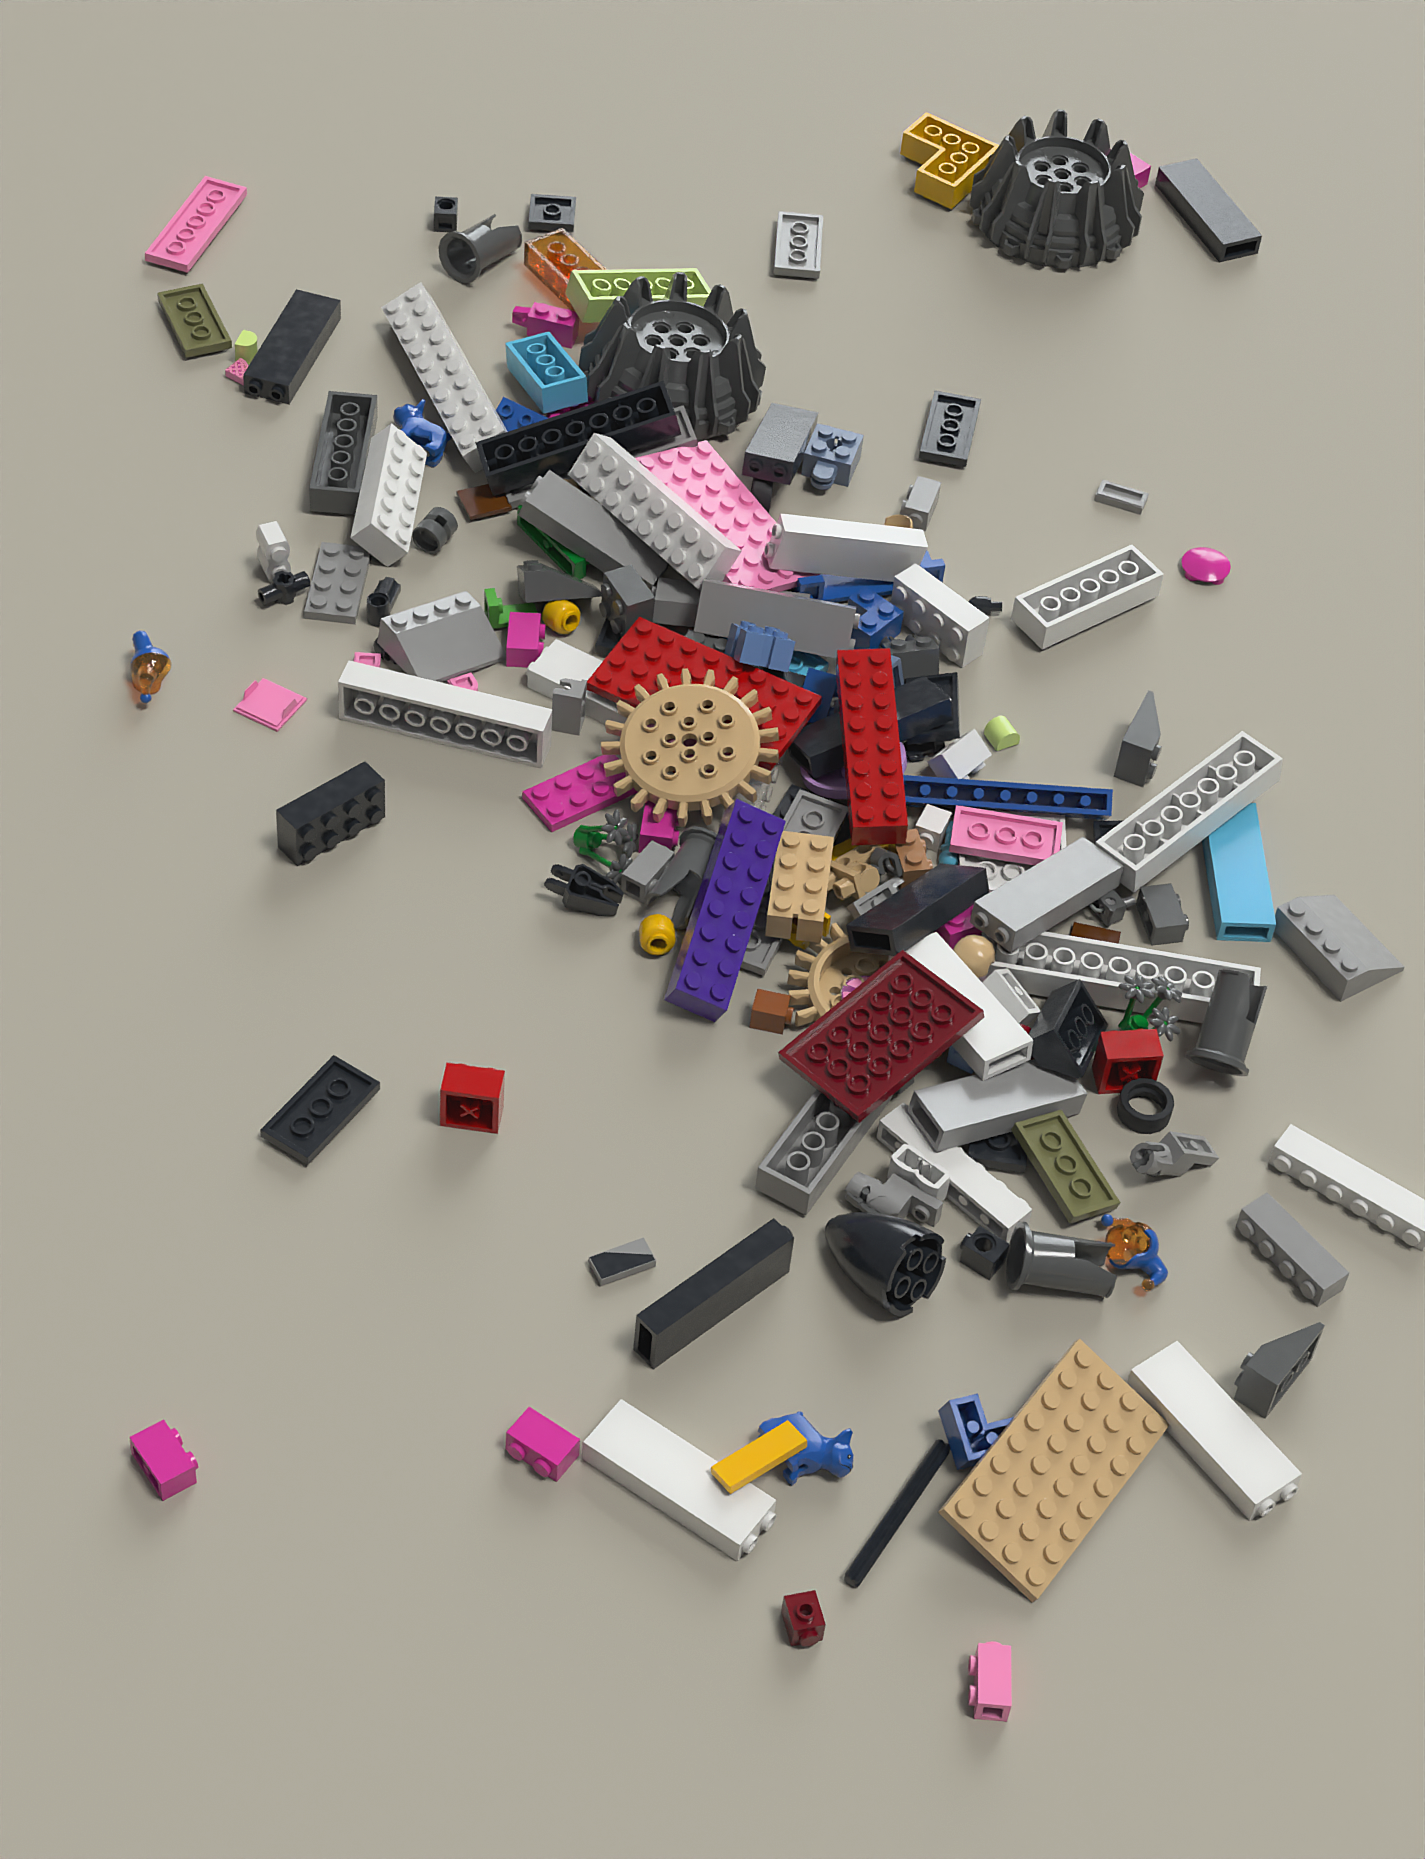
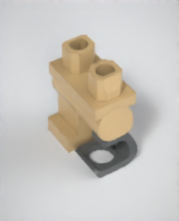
M859 845L838 857L835 861L831 860L827 893L834 890L837 898L845 900L850 896L860 899L866 895L865 892H871L877 888L880 876L885 874V872L898 878L902 875L898 855L879 845ZM889 859L892 861L894 868L891 866Z

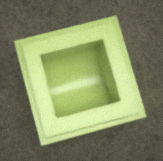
M243 330L235 342V361L242 358L249 365L258 352L257 336L251 331Z
M1005 716L995 717L985 726L984 735L996 751L1017 745L1020 742L1019 734Z

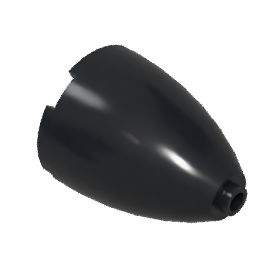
M870 1212L837 1215L826 1224L825 1237L831 1253L840 1268L866 1296L896 1316H906L913 1313V1307L911 1306L922 1296L928 1299L938 1285L946 1263V1257L942 1256L944 1239L939 1234L899 1217Z

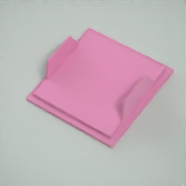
M263 678L259 683L254 680L245 690L243 700L233 711L278 732L307 701V698Z

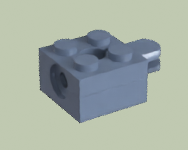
M817 423L804 452L802 476L810 477L811 484L815 488L822 490L829 489L833 483L848 487L861 458L864 435Z

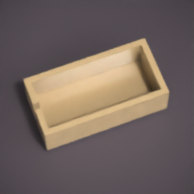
M789 831L782 832L775 857L765 936L790 939L792 919L795 917L798 918L796 940L821 943L834 837Z

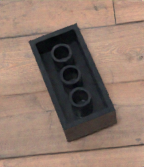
M364 761L276 810L278 848L296 866H299L306 861L314 859L329 848H334L345 839L357 835L370 825L380 822L385 818V779Z

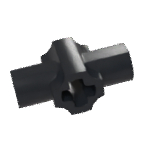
M279 571L274 574L272 584L258 589V597L263 605L273 601L277 604L289 605L294 602L296 592L310 587L309 576L305 571L294 575L291 572Z

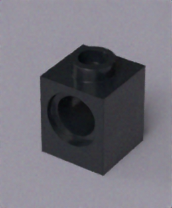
M435 196L434 232L449 233L457 231L458 198Z
M979 1226L973 1234L968 1233L960 1244V1249H962L960 1262L990 1281L1006 1262L1010 1244L982 1226Z

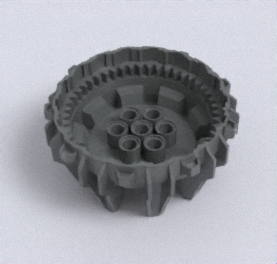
M1057 109L1053 112L1042 138L1036 139L1032 119L1028 116L1021 117L1009 135L1003 138L994 154L990 155L985 168L974 174L970 206L973 209L971 219L974 224L980 225L979 229L985 233L986 237L994 245L1003 249V253L1045 267L1051 266L1059 269L1080 268L1095 265L1108 259L1114 260L1120 256L1123 248L1131 245L1132 238L1137 236L1140 230L1142 220L1140 211L1144 192L1138 187L1139 182L1135 178L1130 151L1125 140L1117 141L1111 149L1107 125L1099 118L1092 121L1083 141L1067 137V113L1064 110Z
M684 272L673 274L664 299L654 302L648 279L643 276L636 278L630 284L624 296H617L597 328L585 335L579 360V368L587 377L588 396L593 399L594 403L664 381L673 408L684 405L697 441L733 433L737 425L748 420V414L755 412L758 405H760L762 391L759 388L763 386L766 370L765 364L761 361L762 354L755 347L746 309L740 308L733 315L729 292L721 284L715 285L712 288L704 306L687 302V275Z

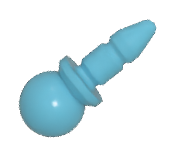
M953 821L949 822L946 829L945 844L941 845L942 852L938 858L939 864L958 865L959 854L949 852Z

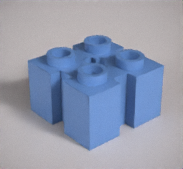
M741 621L740 625L731 623L724 654L733 657V659L741 663L788 672L795 641L788 638V633L782 632L778 628L765 626L764 629L756 626L754 623Z

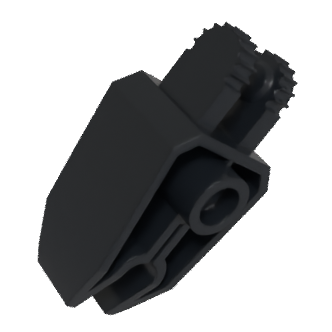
M553 864L550 870L552 875L568 883L549 877L546 879L544 886L548 890L553 891V893L563 896L562 902L565 908L597 916L616 915L624 893L611 879L585 864L576 865L574 870L559 864Z

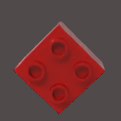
M1157 1029L1100 1032L1091 1067L1098 1094L1121 1093L1123 1087L1128 1082L1139 1078L1157 1081L1164 1057Z
M446 1062L440 1089V1126L498 1134L504 1108L505 1070Z

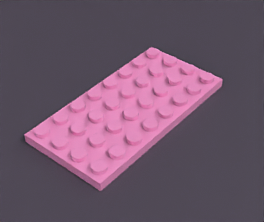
M707 440L698 442L696 447H677L635 458L742 550L728 574H725L722 582L781 592L797 587L798 578L820 575L816 573L770 569L768 559L764 556L765 544L771 539L773 525L777 523Z

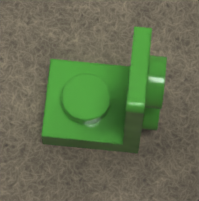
M495 588L484 589V613L492 628L508 627L510 612L537 613L535 603L533 602L503 605L502 599L497 598Z

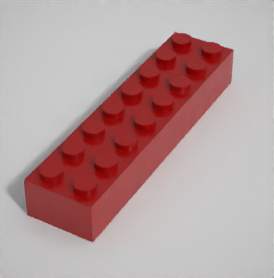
M890 648L837 650L836 680L851 846L906 844L908 820Z

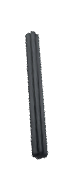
M942 1439L935 1441L846 1571L844 1580L847 1584L855 1588L860 1586L949 1455L950 1445Z

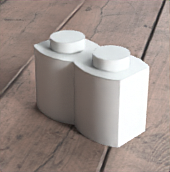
M277 521L259 525L256 530V539L259 543L257 558L269 582H272L275 573L279 571L291 572V566L288 561L290 546Z
M903 1144L891 1156L887 1175L888 1179L894 1173L940 1201L946 1198L951 1176L943 1166L934 1161L927 1160L921 1151L907 1144Z

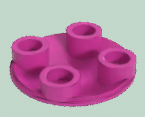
M1197 547L1188 550L1183 555L1181 561L1185 577L1189 581L1199 580L1220 585L1224 582L1231 569L1230 562L1224 554L1207 547Z

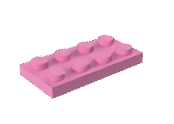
M956 805L949 852L1037 865L1060 851L1063 822Z

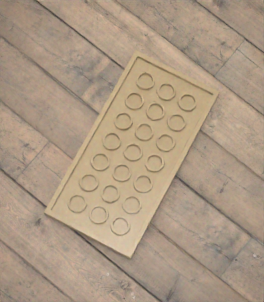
M1079 1338L1070 1346L938 1513L1031 1602H1034L1057 1575L1169 1427V1424Z

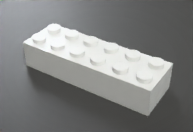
M392 423L371 438L350 537L387 567L408 554L427 452L420 445L413 442L402 430H399Z
M1129 545L1016 596L1011 620L1041 649H1045L1159 596L1164 574L1133 545Z

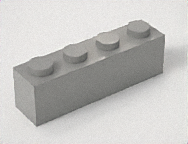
M1265 1193L1241 1209L1236 1224L1241 1234L1249 1238L1259 1248L1261 1254L1269 1258L1280 1269L1282 1275L1289 1278L1300 1289L1301 1293L1317 1307L1344 1289L1349 1272L1268 1193Z

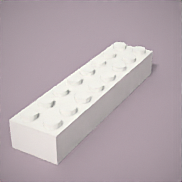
M593 433L568 473L574 481L699 590L702 588L704 578L723 581L725 574H728L742 550L611 437Z
M350 660L338 681L339 719L538 768H542L551 747L552 709Z
M1241 731L1097 840L1095 845L1124 865L1120 883L1132 892H1136L1140 887L1280 781L1283 758Z

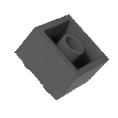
M632 564L604 572L603 584L601 585L602 599L599 604V610L604 618L607 617L610 621L614 634H619L622 638L639 617L653 622L655 597Z

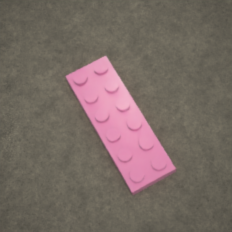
M205 176L145 252V261L188 273L247 196V187Z

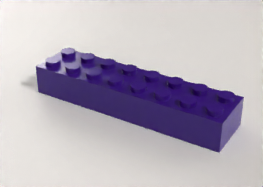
M737 798L725 810L664 998L665 1001L713 1022H716L727 1011L786 823L785 820Z

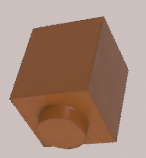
M757 989L751 1011L750 1028L783 1035L785 1024L791 1025L794 1008L789 1007L791 995Z

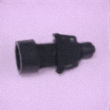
M907 741L903 743L906 757L910 761H923L925 758L923 755L930 752L937 754L945 748L944 741L927 742L922 745H908Z

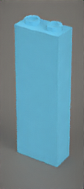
M1250 803L1202 840L1217 940L1271 942L1276 927L1256 803Z

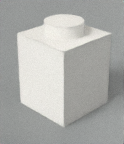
M929 804L925 806L915 825V829L918 830L920 839L925 840L926 848L938 852L945 839L946 829L951 821L952 812Z

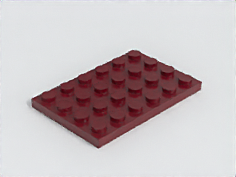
M902 950L781 1049L778 1055L783 1063L860 1123L985 1017L984 1010Z

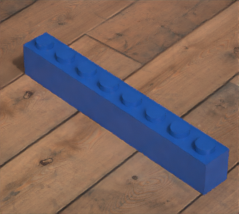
M903 775L905 800L908 807L925 808L929 804L940 809L955 810L956 805L976 809L1057 814L1070 818L1107 820L1112 816L1113 789Z

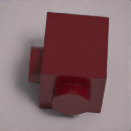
M816 1590L784 1596L781 1614L791 1647L797 1645L807 1647L823 1641L826 1624Z

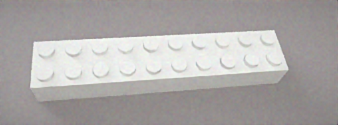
M420 282L381 308L460 453L474 473H477L483 469L475 442L508 431L433 298Z
M1046 931L1013 952H1009L982 932L981 936L993 944L995 962L989 966L987 975L978 979L983 982L995 970L1008 968L1028 994L1049 997L1052 991L1080 979L1096 1005L1126 1010L1130 1000L1125 998L1128 991L1118 987L1120 983H1126L1124 980L1125 975L1132 977L1134 980L1138 975L1143 976V983H1153L1151 981L1152 978L1157 979L1158 976H1162L1167 983L1173 982L1174 988L1182 992L1180 997L1181 1003H1178L1173 998L1171 1001L1166 999L1162 1000L1157 1009L1162 1011L1164 1007H1167L1169 1017L1177 1016L1181 1020L1203 1023L1219 970L1228 969L1250 975V985L1260 986L1261 968ZM1154 984V987L1150 989L1155 997L1148 998L1144 996L1143 1003H1139L1136 1000L1133 1008L1134 1012L1144 1013L1158 996V991L1155 990L1157 985Z

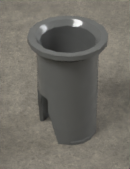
M496 214L463 232L453 231L445 234L441 238L438 247L439 258L443 268L449 276L458 282L469 283L475 281L480 276L482 269L521 247L522 233L519 226H504L491 230L492 220L496 217Z
M692 826L682 832L679 837L680 849L651 891L644 897L645 906H648L658 896L665 895L671 889L681 895L677 901L672 918L675 929L683 930L688 926L717 834L703 827Z
M1228 969L1219 970L1196 1047L1191 1051H1187L1185 1057L1211 1070L1235 1076H1248L1249 1069L1246 1068L1244 1062L1267 986L1250 985V975Z
M1018 1222L1012 1233L1007 1255V1285L1011 1290H1018L1023 1284L1109 1298L1114 1290L1117 1275L1099 1266L1105 1264L1108 1251L1111 1247H1115V1244L1031 1231L1027 1222Z

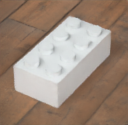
M916 563L894 577L891 603L904 611L902 624L920 637L933 638L940 648V652L961 668L983 655L990 619L987 615Z

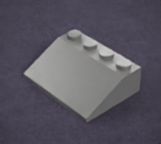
M467 591L381 618L377 643L408 675L443 682L506 660V653L481 605Z
M1335 895L1297 897L1277 907L1274 932L1340 1002L1402 972L1405 968Z

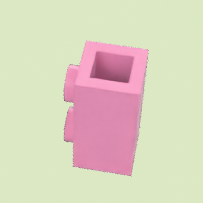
M993 1641L978 1643L975 1655H970L968 1675L974 1676V1685L969 1686L968 1705L974 1706V1719L1007 1722L1012 1706L1011 1646Z

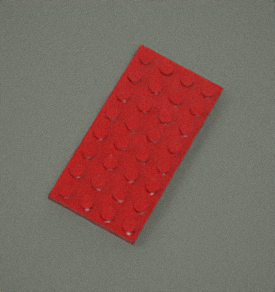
M642 617L635 621L587 680L588 691L615 703L621 700L636 708L641 702L635 696L634 687L639 684L651 696L659 691L657 675L661 673L667 679L668 686L672 687L682 685L680 678L682 669L688 668L691 675V684L702 685L708 669L714 670V687L722 690L734 676L738 678V690L734 696L739 700L753 689L758 692V702L749 708L751 713L770 707L772 710V720L758 725V729L778 727L779 741L760 743L761 748L778 750L779 759L822 702V696L754 666L738 662L731 656ZM708 705L704 706L705 709H709L712 707ZM725 720L723 723L729 724L732 721ZM687 722V723H685V725H687V726H690V725L693 724L692 722ZM706 737L704 740L710 741V740H712L713 738H712V737ZM759 761L758 767L771 771L776 763Z

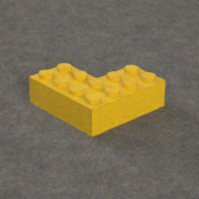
M926 112L903 132L900 154L922 164L917 169L914 192L952 209L972 191L974 174L985 168L990 155L994 154L999 145Z

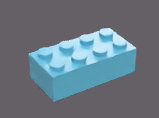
M550 332L505 343L507 368L543 414L553 413L559 409L575 407L581 403L588 402L586 375Z

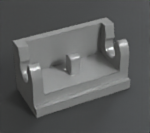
M560 679V685L568 686L570 689L554 688L552 697V731L579 736L585 719L587 680Z

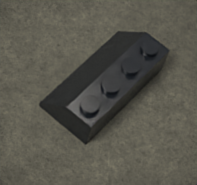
M1080 979L1051 992L1028 1034L1033 1039L1031 1057L1035 1058L1039 1066L1077 1079L1083 1077L1096 1051L1100 1032H1105L1108 1027V1023Z

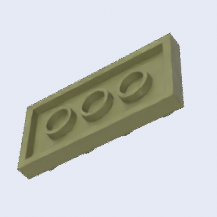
M203 283L157 293L158 302L186 358L232 348V340Z
M1062 1110L1016 1122L1013 1125L1011 1131L1069 1223L1117 1209L1121 1202Z

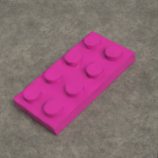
M601 755L522 792V799L547 828L554 832L638 793V791L632 788L617 797L613 784L625 778L626 774L622 772L606 777L603 764L619 760L616 755Z

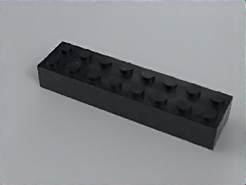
M664 381L475 442L492 495L496 496L533 484L539 476L543 478L549 470L556 475L569 472L593 433L611 437L627 452L682 435Z

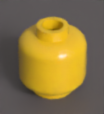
M567 599L549 601L544 607L542 619L547 627L558 634L565 635L571 633L579 625L580 611L575 604Z
M653 914L643 919L639 926V939L644 951L658 956L668 953L674 947L676 941L675 928L670 918L661 914Z

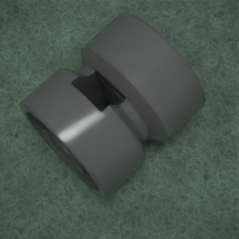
M434 507L413 530L412 538L414 543L426 553H437L458 528L457 520L447 509Z

